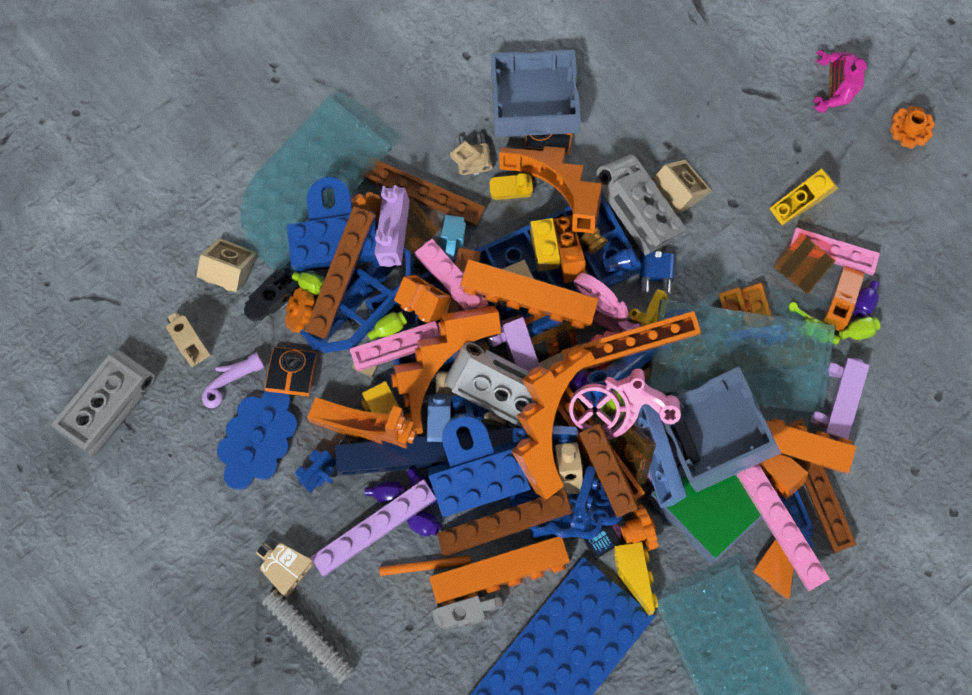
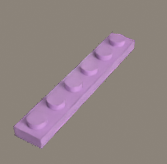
M422 480L311 556L312 561L321 575L325 577L436 501L435 494L427 482Z

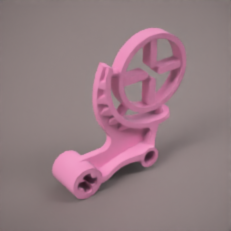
M580 273L576 277L574 285L581 294L598 298L592 321L593 324L616 333L642 327L639 324H633L626 320L629 316L626 303L623 301L619 303L615 294L606 285L585 273Z
M634 369L630 376L619 381L607 377L605 379L606 386L601 384L582 386L573 394L569 407L572 421L576 426L585 431L593 427L584 423L593 415V402L584 393L588 391L606 393L597 402L596 407L598 409L596 414L606 423L602 426L607 432L609 440L622 435L634 424L639 410L644 404L650 405L659 413L661 420L666 424L678 422L681 416L678 398L671 395L666 396L662 392L648 386L645 383L644 371L641 369ZM611 388L615 389L622 396L626 406H620L619 398ZM577 398L590 408L579 418H577L573 409ZM611 398L614 400L617 409L612 419L600 409ZM620 412H626L622 422L612 430L611 427L617 422Z

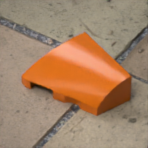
M774 538L752 572L770 584L772 589L786 599L790 597L794 568L776 538Z

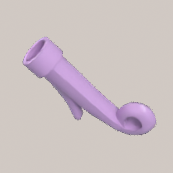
M257 352L248 356V359L242 362L215 368L217 372L224 373L210 382L204 389L202 402L206 407L215 408L220 405L222 395L217 389L254 371L258 372L265 368ZM211 394L216 395V398L213 401H210L209 399Z

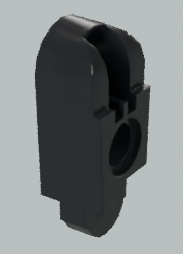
M288 268L277 270L249 296V300L245 303L244 314L247 319L254 322L261 321L269 314H274L289 301L290 297H293L294 291L300 288L298 281L292 279L294 271ZM268 294H276L274 299L266 300V296Z

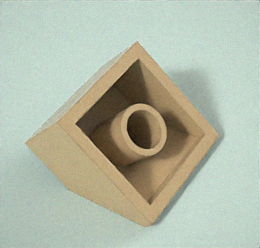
M686 160L665 164L652 178V181L676 214L688 210L712 192Z
M218 238L200 254L196 277L203 279L207 283L224 287L228 291L237 292L245 284L258 252Z

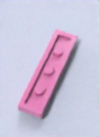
M795 228L789 250L796 251L802 242L807 239L815 245L808 256L820 259L825 253L834 260L833 264L845 265L869 275L875 273L880 253Z
M433 239L415 252L418 259L464 311L489 307V303L482 295L470 296L463 293V289L459 288L463 273Z
M433 321L351 348L350 352L358 372L415 353V348H418L417 340L439 337L440 333L436 322Z

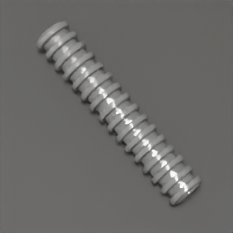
M277 589L271 591L263 599L262 605H267L268 611L272 610V615L277 616V620L282 621L284 627H288V632H293V637H298L297 641L302 642V646L307 647V651L313 653V658H318V663H323L322 667L327 668V672L332 673V677L334 679L337 678L339 684L344 683L352 675L354 668H350L348 666L349 663L344 662L342 656H338V651H333V646H328L329 642L324 641V637L319 636V632L317 630L314 631L312 625H308V620H303V615H298L299 611L294 610V606L289 605V601L284 600V596L282 594L279 595Z

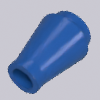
M625 248L603 260L607 273L629 270L637 265L632 248L628 250Z

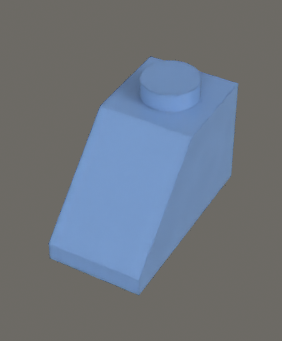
M443 393L429 395L427 442H442L443 429L448 421L452 419V395H445Z

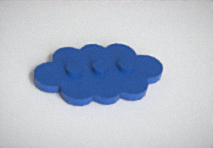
M265 391L261 399L253 396L247 397L238 405V416L227 423L226 434L228 437L221 440L218 444L217 456L221 462L227 465L224 471V480L232 489L244 490L250 486L254 478L267 480L277 472V460L287 455L289 451L288 439L294 436L298 428L295 416L288 411L291 405L289 394Z
M567 475L565 478L573 479V475ZM599 481L597 491L593 490L591 495L594 497L592 508L586 511L589 516V522L585 530L571 527L579 493L568 495L573 513L530 527V529L538 534H546L552 531L561 538H568L576 534L580 538L592 539L601 533L603 525H615L619 523L623 515L617 518L603 485ZM531 486L530 490L510 497L511 508L541 498V496L536 494Z

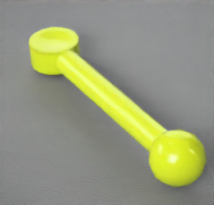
M795 302L790 303L788 308L791 312L796 311L809 320L813 319L810 315L799 309Z

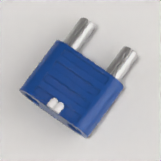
M658 251L646 256L643 252L640 253L641 269L639 279L642 280L641 292L645 293V281L646 293H649V281L663 282V291L670 295L671 282L674 281L675 255Z

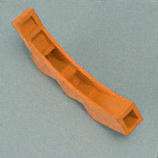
M544 146L543 151L500 148V170L524 172L552 185L565 197L573 213L572 231L595 234L601 203L602 183L584 182L583 165L565 164V148Z
M495 306L441 314L442 322H439L441 336L417 340L418 348H415L417 362L394 366L395 374H391L393 388L397 387L399 394H403L404 406L409 408L406 420L414 423V430L417 431V434L423 433L420 414L422 401L438 369L447 359L460 350L464 343H472L487 336L501 334L499 312Z
M580 347L570 351L568 356L562 361L554 363L550 370L537 367L530 370L528 376L522 379L534 403L526 405L522 412L516 416L529 438L520 441L511 452L535 493L546 500L564 487L557 472L552 452V429L558 404L575 374L595 359L591 351Z
M315 397L307 416L310 423L357 440L363 437L380 444L386 441L406 449L409 443L413 444L417 431L414 430V423L405 420L406 417H404L402 408L396 406L392 407L391 413H373L345 407Z

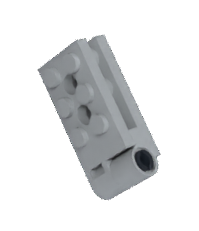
M627 155L598 168L596 177L598 182L602 183V194L645 256L672 243L677 236L687 230L635 156Z
M471 342L463 344L445 378V383L452 389L453 393L521 428L523 426L516 415L522 412L526 405L534 403L522 379L528 376L529 371L488 350L484 353L481 347Z
M116 351L111 356H107L51 426L65 438L94 457L142 398L143 395L141 393L150 388L154 382L155 375L121 351Z

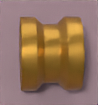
M598 227L595 229V234L585 233L580 238L581 243L586 244L588 247L587 251L590 254L598 252L608 243L607 239L600 235Z

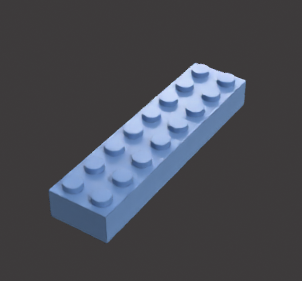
M644 404L639 410L634 427L637 435L654 449L651 460L645 455L644 458L660 508L673 506L686 497V491L683 487L660 414L650 405Z

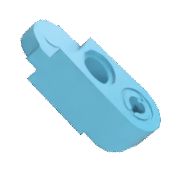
M445 215L440 248L451 261H454L458 249L463 248L466 223H464V217Z

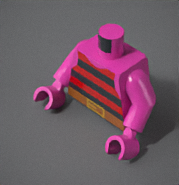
M822 50L817 51V55L823 56L820 60H815L817 63L826 66L830 61L832 62L829 69L828 100L825 101L821 97H816L813 100L818 105L813 108L820 113H824L829 106L834 108L847 105L853 100L864 86V71L867 68V64L853 53L833 52L829 55Z

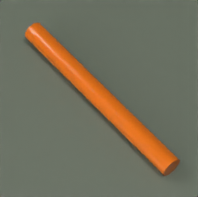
M470 555L383 566L379 567L380 576L462 566L471 564Z

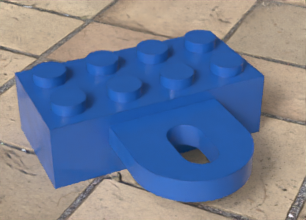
M325 177L317 180L310 187L307 194L309 221L287 225L291 267L299 273L330 268L353 209L351 193L348 187L337 178ZM327 188L334 189L335 205L330 209L324 207L323 192ZM376 215L357 264L378 261L375 256L376 230H378V218Z
M458 415L448 421L442 433L443 447L448 462L428 468L429 478L442 517L530 490L528 479L511 452L517 447L516 444H513V441L493 447L485 424L479 418L472 415ZM461 426L468 427L471 432L473 444L470 447H463L459 442L456 431Z

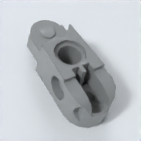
M476 596L431 611L434 623L440 628L446 630L458 627L460 629L491 619L489 612L503 607L501 597L485 601L484 597Z

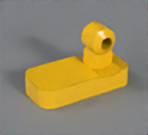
M520 173L512 176L494 177L489 182L490 196L494 200L524 198L533 195L532 177L529 174Z
M660 289L656 290L647 313L640 312L638 309L630 310L629 318L631 322L645 326L659 321L668 301L667 292Z

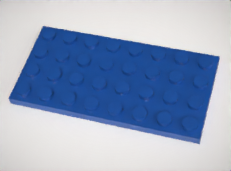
M583 557L471 695H593L655 616L648 615L640 603Z

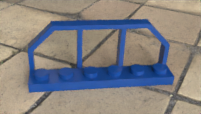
M404 248L403 258L404 256L406 257V276L413 275V256L409 250ZM374 261L365 272L359 268L356 272L360 277L345 292L328 338L323 339L307 333L303 329L300 331V334L310 347L316 352L320 350L323 353L356 347L367 333L372 330L377 321L383 318L395 305L396 301L394 299L400 285L392 292L381 283L385 281L389 273L398 265L386 267L380 266L378 261ZM377 289L388 298L365 321L356 315L355 312L364 300L369 298L372 292ZM349 317L361 326L350 339L327 343L328 339L342 327Z

